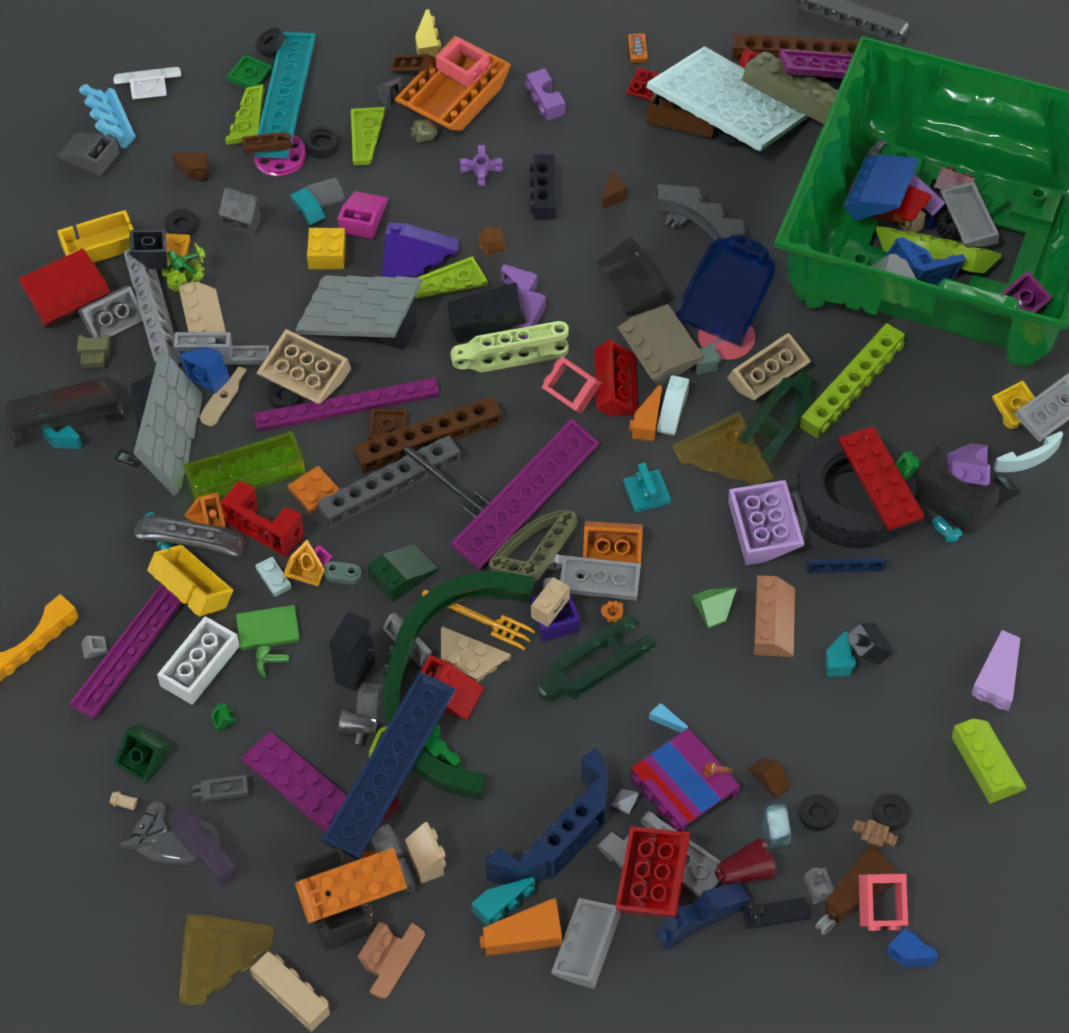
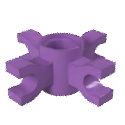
M478 145V154L473 160L460 159L461 173L474 171V174L478 176V186H485V176L489 174V171L502 172V158L489 160V157L485 155V145Z

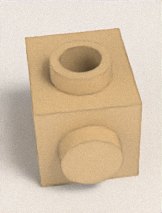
M921 210L915 220L912 222L899 221L898 226L903 231L916 233L923 228L926 214Z

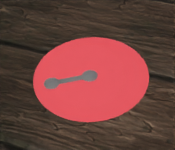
M719 314L707 319L701 325L698 332V340L702 348L715 346L716 353H720L721 359L731 360L744 356L752 349L755 343V332L751 324L744 318L733 314Z

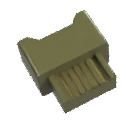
M106 334L100 338H85L79 335L77 354L79 360H81V367H105V359H110L111 341L109 335Z

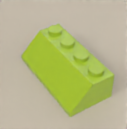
M970 719L954 726L951 737L990 804L1027 789L988 721Z

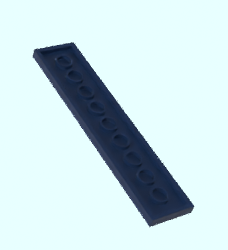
M419 672L323 836V843L356 860H360L454 696L455 688Z

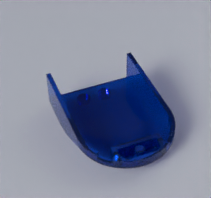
M730 235L727 238L721 239L720 237L714 240L706 249L679 302L675 314L677 318L684 323L741 347L775 274V263L772 261L767 248L758 241L742 235Z

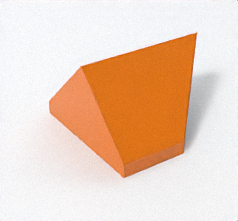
M218 492L199 496L184 514L192 522L226 527Z

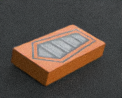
M628 34L631 63L648 62L645 34Z

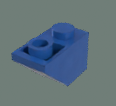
M906 928L892 941L887 951V955L902 967H931L936 964L939 956L932 946L924 944L916 933L909 932Z

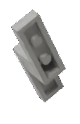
M175 332L174 352H189L209 348L221 353L225 365H262L270 353L269 345H233L230 332Z

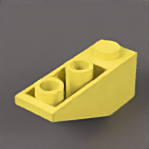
M429 9L425 11L415 36L417 54H429L435 57L439 50H441L440 40H437L438 31L437 27L434 28L435 19L434 16L430 15Z

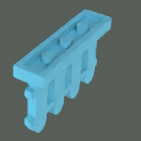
M87 84L82 85L79 91L84 96H87L84 103L92 108L89 113L90 116L98 120L95 124L96 129L103 132L104 135L116 137L120 147L126 149L136 136L115 90L109 88L103 93L102 90L93 89Z

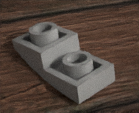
M611 832L597 847L610 861L614 860L623 869L627 843Z

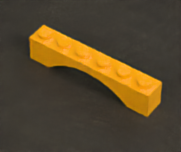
M61 594L45 606L40 623L29 637L17 646L0 652V681L14 673L16 668L26 663L32 655L42 650L53 638H57L68 626H72L79 618L76 608Z

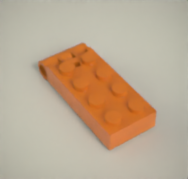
M394 848L294 883L308 923L407 888ZM326 891L330 892L329 897L325 895Z

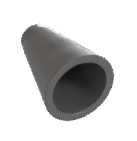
M342 708L337 735H356L354 745L363 746L364 735L375 734L377 722Z

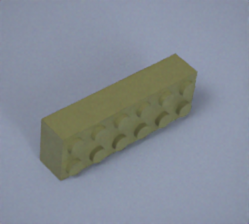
M765 51L746 64L742 81L822 124L825 123L838 93V90L827 83L817 80L814 76L786 74L782 61Z

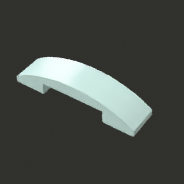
M1062 431L1046 437L1042 447L1016 457L1013 452L996 458L995 472L1022 471L1044 462L1060 446L1063 437Z

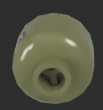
M430 119L417 120L414 122L413 127L410 128V134L418 143L430 142L437 135V127Z

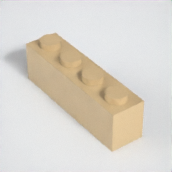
M268 951L250 968L252 977L312 1032L330 1015L328 1001L321 995L318 997L308 982L303 983L294 969H288L284 966L285 963L277 954L273 955Z

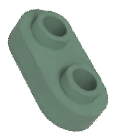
M332 561L324 566L325 571L323 575L329 582L353 585L357 584L362 578L361 569L355 564Z

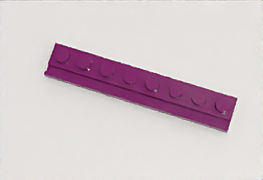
M160 584L69 703L71 708H75L80 713L95 720L182 605L178 597Z

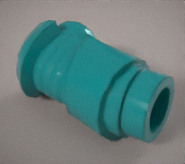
M937 516L932 520L934 529L946 538V542H956L962 536L960 528L952 529L942 516Z

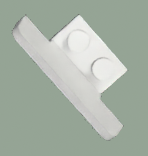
M179 67L121 73L114 76V84L130 82L133 100L167 96L165 78L181 76V71Z

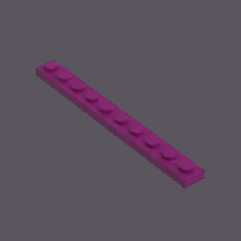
M430 378L328 398L319 405L314 402H308L253 414L257 432L368 411L371 408L378 409L439 397L440 395L436 378Z

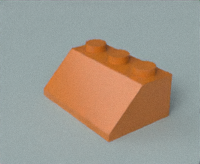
M585 521L583 558L641 564L643 524Z

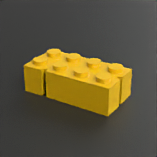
M126 210L77 224L76 227L79 235L77 240L73 226L57 230L65 256L83 248L91 261L95 263L124 254L130 248V230L134 229Z
M183 545L171 547L169 550L163 549L154 552L147 569L156 580L178 597L182 603L188 604L193 613L199 617L226 609L234 591Z

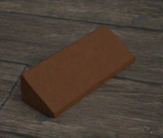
M429 54L395 55L391 72L425 71L436 58Z

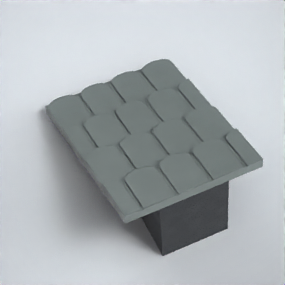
M349 275L347 277L324 276L320 280L316 292L312 295V299L306 307L303 317L298 322L295 333L298 335L357 336L404 350L417 324L415 295L422 283V278L396 276V278L380 276L372 278Z
M163 351L158 355L154 373L130 385L138 428V437L133 454L174 496L183 487L185 468L188 467L191 442L195 437L197 418L200 417L203 393L188 379L187 375L169 355Z

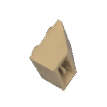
M428 822L423 823L405 839L406 850L421 884L443 876L444 867H446L444 850L442 846H438L436 831L434 828L430 829Z

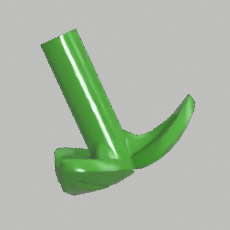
M259 646L256 651L257 669L261 676L267 678L263 669V665L266 662H288L289 655L268 654L271 649L270 647Z

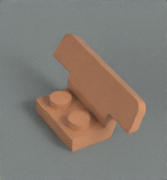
M379 922L359 953L358 959L365 969L379 976L369 991L371 995L380 999L388 998L423 941L425 932L414 923H411L403 938L400 939L393 936L386 924Z

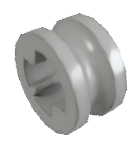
M826 914L818 921L815 928L817 930L820 929L821 934L825 935L834 927L836 921L834 919L830 920V915Z

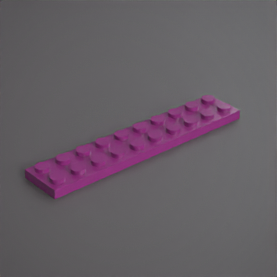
M571 419L451 542L450 546L479 571L600 443Z

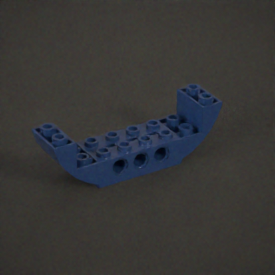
M594 748L591 752H586L581 759V780L588 785L583 795L579 794L575 798L573 805L561 813L560 819L556 823L550 824L546 834L542 838L538 837L535 840L530 851H526L520 856L519 862L501 847L495 852L492 851L486 858L488 881L506 885L530 877L535 879V883L548 878L553 880L606 823L608 778L603 758L597 748Z

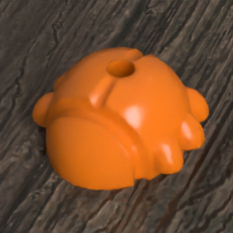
M608 601L607 605L605 604L601 608V614L607 619V622L610 623L612 621L616 623L617 621H622L623 603Z

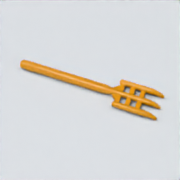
M423 590L422 596L426 595L429 591ZM457 603L447 607L481 623L492 626L491 636L522 650H525V647L513 640L515 636L530 642V639L518 632L519 629L523 628L533 634L535 633L528 625L505 615H501V619L493 620ZM504 621L508 622L506 626L503 625ZM513 624L516 625L514 630L511 629ZM500 629L503 630L502 634H498ZM507 633L511 634L509 638L505 637Z

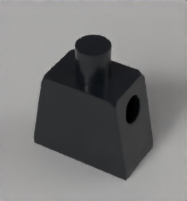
M861 623L848 634L849 643L853 645L862 659L880 665L894 653L876 623Z

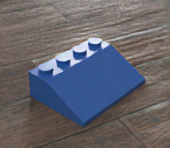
M881 154L866 157L862 162L844 204L852 218L857 221L899 208L919 162L918 158Z

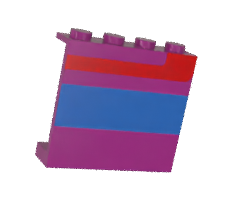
M689 728L631 767L630 780L633 785L640 787L644 797L649 802H653L657 812L661 816H665L669 825L677 831L684 832L686 825L726 797L730 796L734 799L739 796L740 785Z

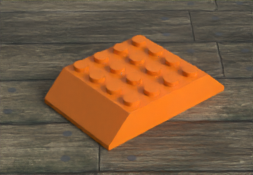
M454 36L442 50H444L451 42H453L457 38V36ZM471 44L489 55L490 59L489 70L483 73L475 83H472L469 87L464 86L438 70L435 60L395 98V101L450 130L462 131L502 88L511 64ZM461 54L452 63L467 71L476 62Z

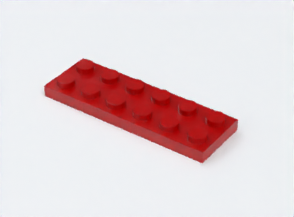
M874 426L839 437L838 442L888 531L924 518L921 508Z

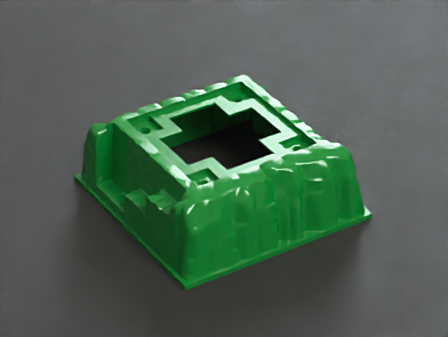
M861 36L774 242V247L786 250L787 277L793 286L796 298L799 301L805 300L807 309L820 308L824 305L825 301L841 305L846 303V307L855 310L863 308L865 312L875 316L878 312H883L894 317L1006 348V361L1011 365L1027 367L1035 364L1042 356L1051 351L1060 329L1067 330L1069 324V91ZM880 138L887 143L879 152L881 155L918 158L919 162L914 174L929 188L932 180L937 181L942 167L945 169L947 167L957 170V173L962 175L964 172L973 175V178L976 180V187L980 186L988 178L992 180L1010 202L994 215V225L1025 234L1008 284L972 275L969 285L951 279H943L939 286L870 267L883 259L887 254L883 249L869 245L879 220H876L874 216L855 221L844 207L850 186L860 170L863 160L868 157V151ZM1027 271L1053 297L1039 314L1019 309L1020 302L1016 298L1001 294Z

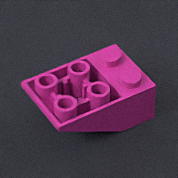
M354 191L342 206L338 216L339 228H345V234L373 239L389 199Z

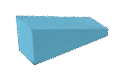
M661 703L649 713L650 720L682 733L688 728L684 722Z

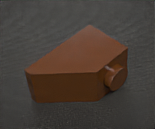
M173 153L174 167L187 178L198 181L208 180V153Z

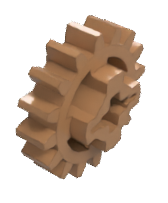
M870 819L867 823L855 820L852 828L853 831L862 835V841L880 848L883 844L895 847L898 839L897 836L888 832V826Z

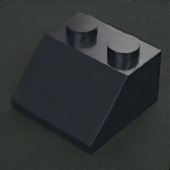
M166 229L130 230V256L148 269H167Z

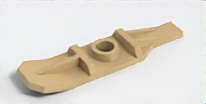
M238 366L230 380L216 394L214 393L200 415V420L203 424L210 427L217 424L222 413L239 391V383L247 369Z

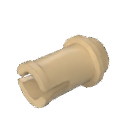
M117 791V793H112L110 804H113V807L120 806L134 811L138 799L123 795L120 791Z

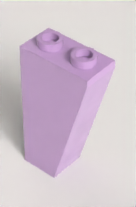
M1001 631L974 684L971 695L980 701L993 704L998 709L1009 711L1014 694L1020 646L1019 637L1006 631Z

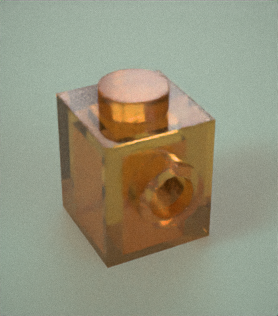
M500 226L479 230L480 238H477L479 249H483L484 255L505 251V238Z

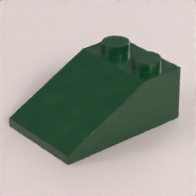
M415 544L385 553L368 564L369 578L392 602L439 571L435 564Z

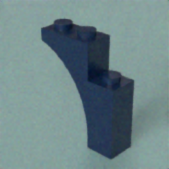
M740 883L705 890L693 904L678 907L676 917H668L655 933L666 950L672 949L688 935L721 917L740 912L751 899Z

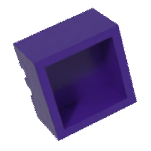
M571 594L568 602L548 627L536 621L542 642L580 632V619ZM539 595L531 597V605Z

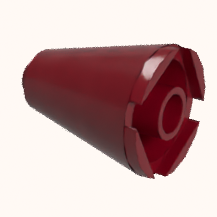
M756 839L718 863L717 869H715L717 880L723 884L773 879L772 875L776 874V867L772 853L768 854L765 849L768 847L767 843L763 839Z

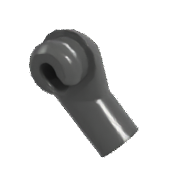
M880 138L868 151V156L872 157L880 154L879 152L887 143Z

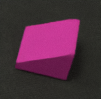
M319 544L313 548L324 567L333 556Z

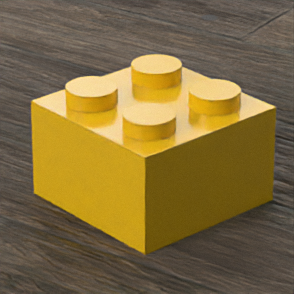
M309 228L308 268L344 269L346 253L345 228Z

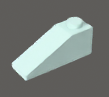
M671 375L656 432L675 436L689 391V379Z

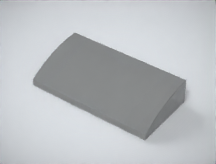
M975 182L940 190V194L964 246L981 247L998 244L999 233Z
M582 898L578 899L551 972L553 975L572 983L595 989L621 916V912L615 909L616 905Z

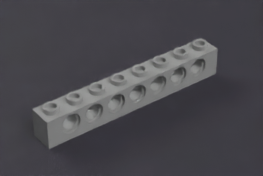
M129 248L124 252L154 362L157 363L159 353L165 351L178 365L182 362L179 356L180 352H174L175 333L156 269H148L130 256Z

